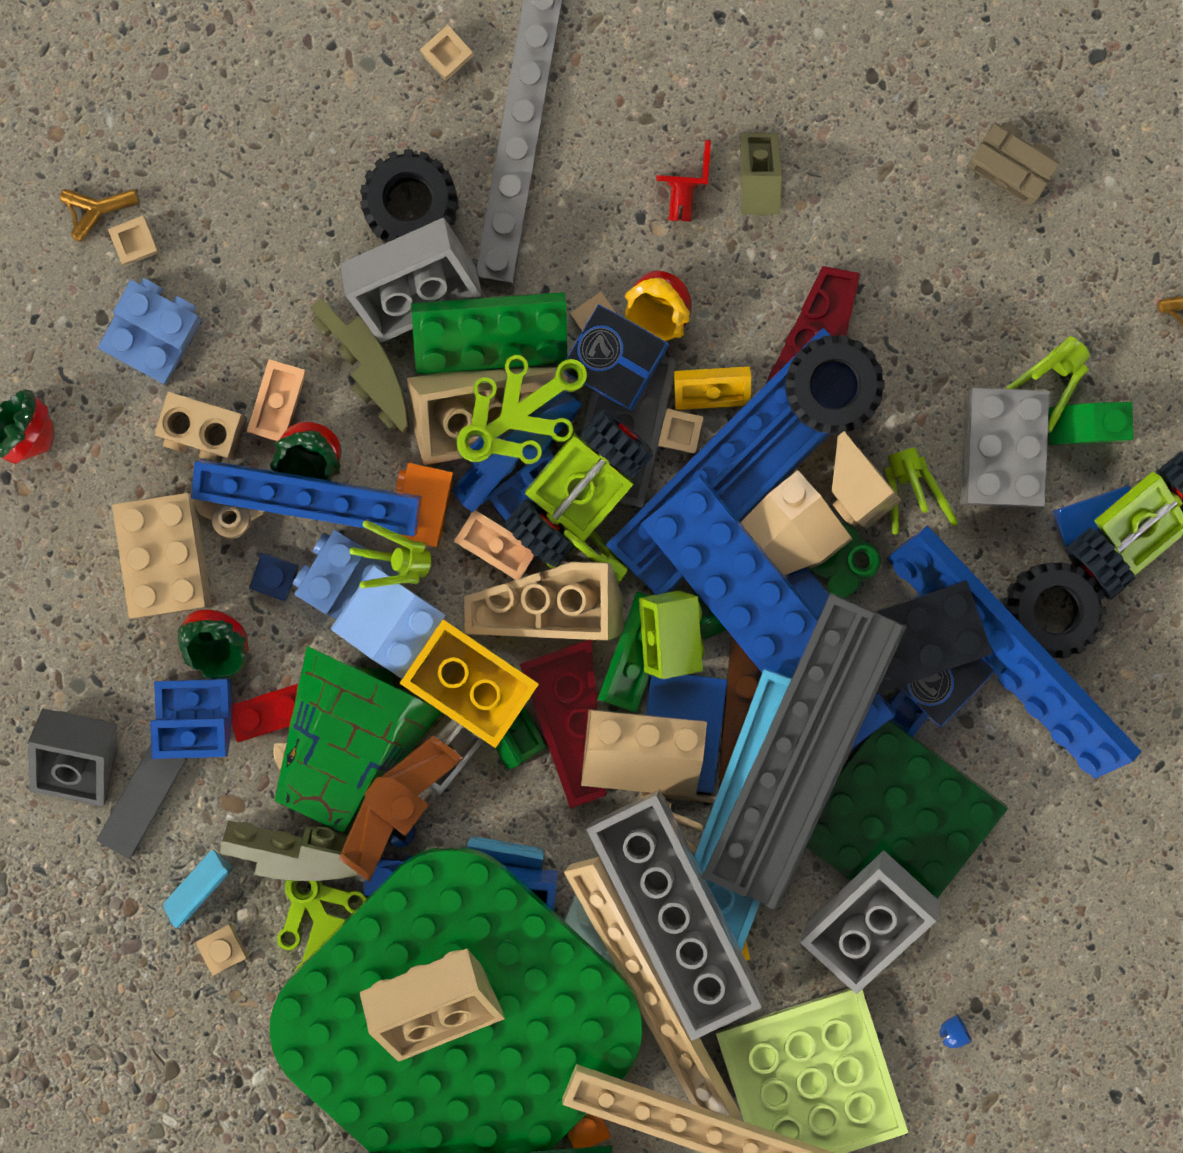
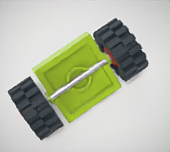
M604 409L598 412L581 433L590 445L574 433L525 490V494L533 501L524 499L505 521L508 531L513 533L515 539L522 542L521 545L531 550L533 555L539 556L541 561L548 563L552 567H558L575 547L564 536V531L569 529L584 542L634 485L629 477L634 478L654 455L653 450L649 448L646 442L641 440L638 434L634 433L630 427L623 424L620 419L615 418L613 414Z
M1183 451L1176 454L1156 473L1152 471L1094 520L1103 535H1100L1095 529L1088 528L1066 547L1065 550L1069 554L1068 557L1074 562L1075 567L1084 569L1086 571L1084 574L1087 577L1093 576L1098 582L1095 584L1097 590H1102L1107 599L1112 600L1135 580L1134 576L1183 536Z

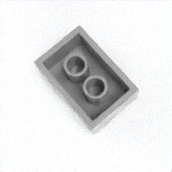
M444 217L340 264L345 296L379 343L413 329L411 303L483 298L476 266Z
M971 388L965 392L961 505L1039 508L1045 506L1049 391Z
M883 850L806 923L800 943L857 994L937 921L940 901Z

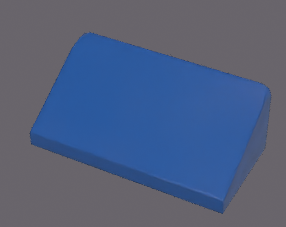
M1124 486L1053 510L1064 546L1071 544L1088 528L1095 529L1101 535L1102 532L1094 520L1131 490L1130 486Z

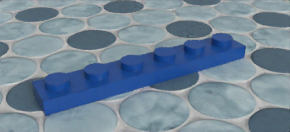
M198 459L194 462L191 499L360 528H365L363 521L368 520L395 533L413 537L418 531L422 496L203 459Z

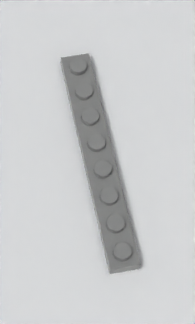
M523 0L477 263L478 278L482 280L511 285L514 282L563 0Z

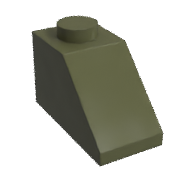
M740 133L741 214H753L756 216L780 214L782 170L778 133Z

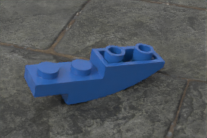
M564 390L528 416L554 421L558 418H565L572 422L582 403L572 392ZM564 423L556 424L554 427L555 434L557 435L566 425ZM509 429L497 437V439L520 444L533 440L541 446L542 454L550 448L553 438L548 435ZM479 437L470 448L480 450L484 445L482 438ZM528 445L523 448V456L527 459H534L537 456V449L534 446ZM491 454L488 459L482 462H472L473 465L452 488V492L464 507L474 512L479 505L484 504L490 498L494 487L499 481L514 470L519 458Z

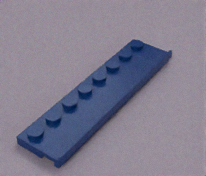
M822 328L808 343L830 334ZM794 357L606 544L655 595L672 592L685 578L641 526L645 519L699 475H702L741 522L768 493L780 485L830 435L812 430L809 426L804 425L790 408L786 398L785 380ZM826 363L820 366L812 377V393L815 399L825 407H844L853 400L857 392V378L851 368L843 363Z

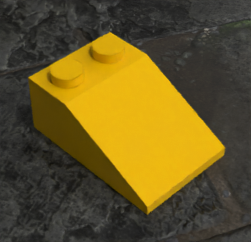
M444 619L400 681L401 685L494 748L497 747L539 685Z

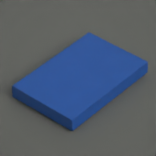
M651 675L646 715L707 722L703 764L697 791L713 793L727 679L695 675L660 679Z

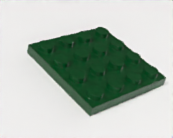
M890 719L865 738L842 768L806 848L851 881L884 850L938 899L1005 814L1008 806Z

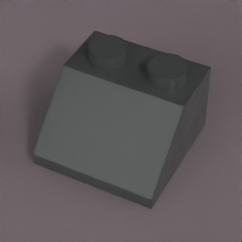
M42 708L28 740L30 792L104 807L117 751V724L101 719H92Z

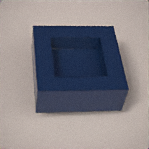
M261 553L249 589L282 601H287L299 565Z

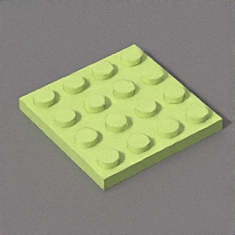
M850 988L715 1031L744 1122L834 1153H848L908 1133L863 990L856 994Z

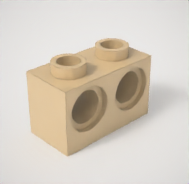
M167 392L154 436L164 439L163 447L185 453L186 446L201 450L199 458L222 462L223 457L233 460L246 417L240 413ZM186 414L190 419V427L185 433L176 434L173 430V421L178 415ZM223 425L227 432L226 439L222 444L213 446L209 441V432L213 427Z

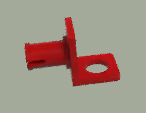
M704 140L701 178L656 175V181H666L667 185L671 186L668 220L678 221L679 206L682 205L681 221L692 222L693 189L698 187V184H708L711 140Z

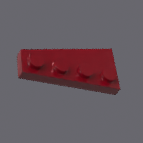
M822 266L804 302L801 313L785 341L784 348L768 376L766 384L822 328L832 336H848L861 276L860 273Z
M586 640L519 664L522 673L539 684L532 693L531 699L570 808L606 796V788L581 786L589 709L598 710L592 640Z

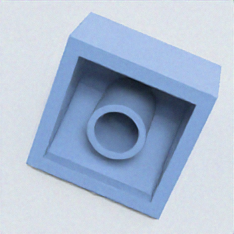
M373 566L363 581L389 577V575ZM402 584L365 589L359 586L331 627V630L369 658L403 679L446 615L433 604Z

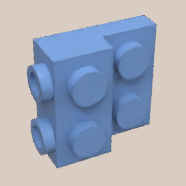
M142 278L140 284L130 280L112 312L115 316L97 348L167 386L203 319L194 314L196 306L176 296L172 302L160 296L163 288L151 281Z
M334 529L331 535L324 532L316 543L313 552L318 556L311 568L304 565L297 574L293 585L297 586L298 589L294 595L337 620L359 588L360 582L365 579L373 566L389 576L399 574L392 569L391 563L388 561L351 555L349 550L352 547L367 548Z

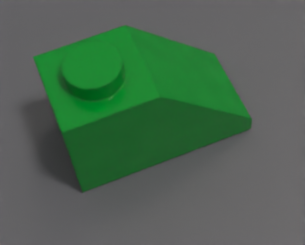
M1132 402L1066 405L1053 430L1048 433V445L1119 444L1134 440ZM1056 406L1049 407L1048 421Z

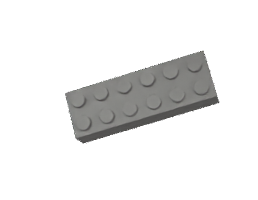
M661 789L591 822L586 830L691 1041L761 1009L764 996L706 879L702 878L703 873Z

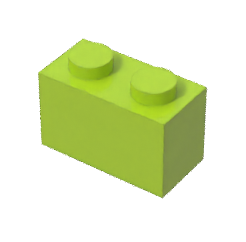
M674 591L639 598L645 673L660 679H667L703 671L702 658L704 657L705 649L700 635L702 609L698 602V596L682 591Z

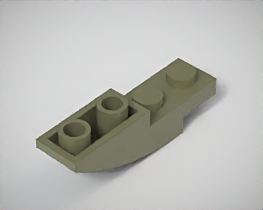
M320 298L310 307L317 315L312 322L326 337L333 333L342 342V345L337 349L352 366L357 361L361 363L350 374L356 381L352 389L366 404L372 399L382 409L377 416L392 432L399 428L405 434L410 430L408 409L400 381L385 350L359 316L346 325L329 305Z
M228 820L220 854L257 862L254 875L294 881L332 880L359 875L339 860L349 835L333 832L325 827L315 828L306 825L302 838L293 836L286 831H272L255 827L251 823H238Z

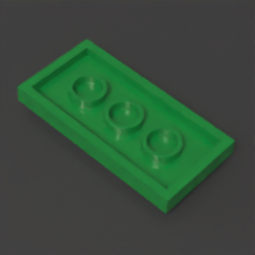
M565 292L411 303L416 374L505 368L507 359L513 355L523 356L527 360L528 366L560 364L568 357ZM518 360L512 361L509 364V367L524 366Z

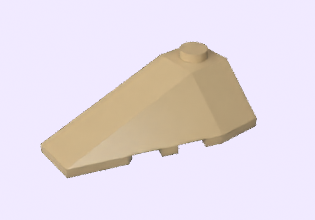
M557 367L528 368L526 375L522 378L519 402L555 378ZM505 369L441 372L407 378L409 413L424 465L463 458L457 449V437L464 427L472 424L476 400L473 388L478 379L482 377L491 378L497 386L496 395L489 403L487 425L501 416L507 381ZM510 369L514 374H520L524 370ZM563 373V379L567 382L566 375ZM484 382L478 386V392L482 396H489L493 391L489 383ZM473 436L469 439V447L479 438L478 436Z
M798 470L768 493L741 521V524L785 578L789 577L788 574L809 566L811 569L823 564L852 541L851 536L822 496Z
M574 561L464 596L465 634L610 640L620 636L623 631V596L611 563Z

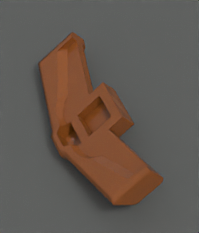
M432 736L382 777H377L364 793L365 799L339 860L370 883L393 827L406 836L429 806L418 795L464 758L441 740Z

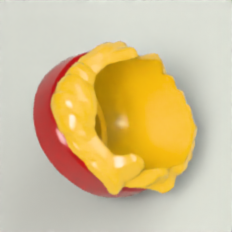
M665 271L646 273L625 294V299L628 303L624 318L665 342L674 339V337H683L684 327L690 321L692 300L687 287L678 277Z

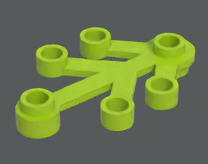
M520 355L509 357L505 363L507 381L501 416L488 425L489 403L496 395L497 386L491 378L482 377L478 379L473 388L476 400L472 424L464 427L457 437V449L460 455L470 462H482L488 459L491 454L520 458L525 464L536 463L542 455L541 446L537 442L528 440L520 444L497 439V437L509 429L548 435L557 442L567 441L573 434V425L569 420L558 418L554 421L528 415L562 391L573 392L580 389L587 377L584 365L574 359L563 361L556 369L555 378L519 402L522 378L528 371V362ZM518 360L524 365V370L520 374H514L510 371L509 364L512 361ZM566 370L575 371L578 376L577 381L567 383L563 379V373ZM486 382L492 386L493 391L489 396L479 394L478 386L481 383ZM558 423L567 425L569 429L567 436H557L554 432L555 425ZM478 436L482 438L484 445L480 450H473L469 447L468 442L471 437ZM532 445L537 449V456L534 459H526L523 456L522 451L525 446Z
M286 880L285 893L291 901L284 928L277 935L278 945L288 951L295 949L299 945L301 933L298 929L305 909L308 910L313 920L303 959L297 965L295 971L346 921V919L327 914L320 900L345 906L349 913H353L356 909L350 906L349 899L353 895H358L364 902L367 896L364 895L363 891L353 890L347 892L323 885L321 880L309 881L311 891L309 893H302L298 889L299 881ZM287 931L292 932L296 937L295 943L292 945L284 943L282 939L283 933Z

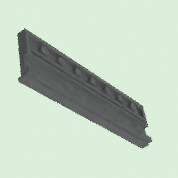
M830 592L702 878L744 897L748 896L760 901L773 910L774 908L778 910L905 632L906 625Z

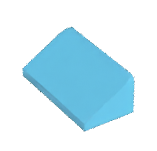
M478 836L470 837L467 848L481 851L498 860L503 865L542 868L545 851L543 848Z
M215 850L210 851L164 902V910L175 928H180L232 872L233 866Z

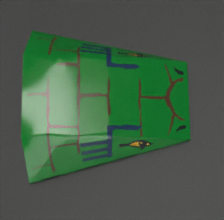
M306 646L274 801L344 833L356 819L365 799L364 793L377 777H382L407 757L443 712L427 702Z

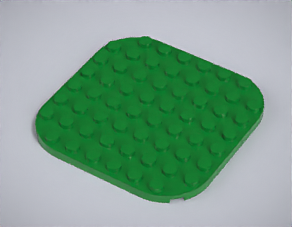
M437 847L420 852L403 862L291 975L280 990L274 1003L270 1017L269 1034L274 1056L285 1075L370 1153H523L551 1150L587 1114L564 1106L562 1101L576 1064L621 1080L625 1077L633 1066L640 1049L642 1017L638 999L632 987L621 973L503 864L493 857L471 848L439 849ZM468 949L481 963L505 1019L398 1062L369 1034L360 992L371 988L374 983L380 980H391L403 975L412 967L427 965L440 960L451 951Z

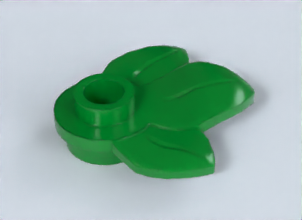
M841 523L851 536L852 541L823 564L811 569L808 566V568L820 577L829 578L828 595L831 592L840 597H847L857 591L862 579H868L878 572L881 566V555L873 544L861 540L859 533L854 527ZM859 553H863L868 557V564L864 568H860L855 564V557Z

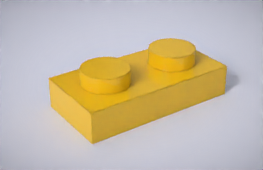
M750 366L674 371L675 410L745 406L751 400Z

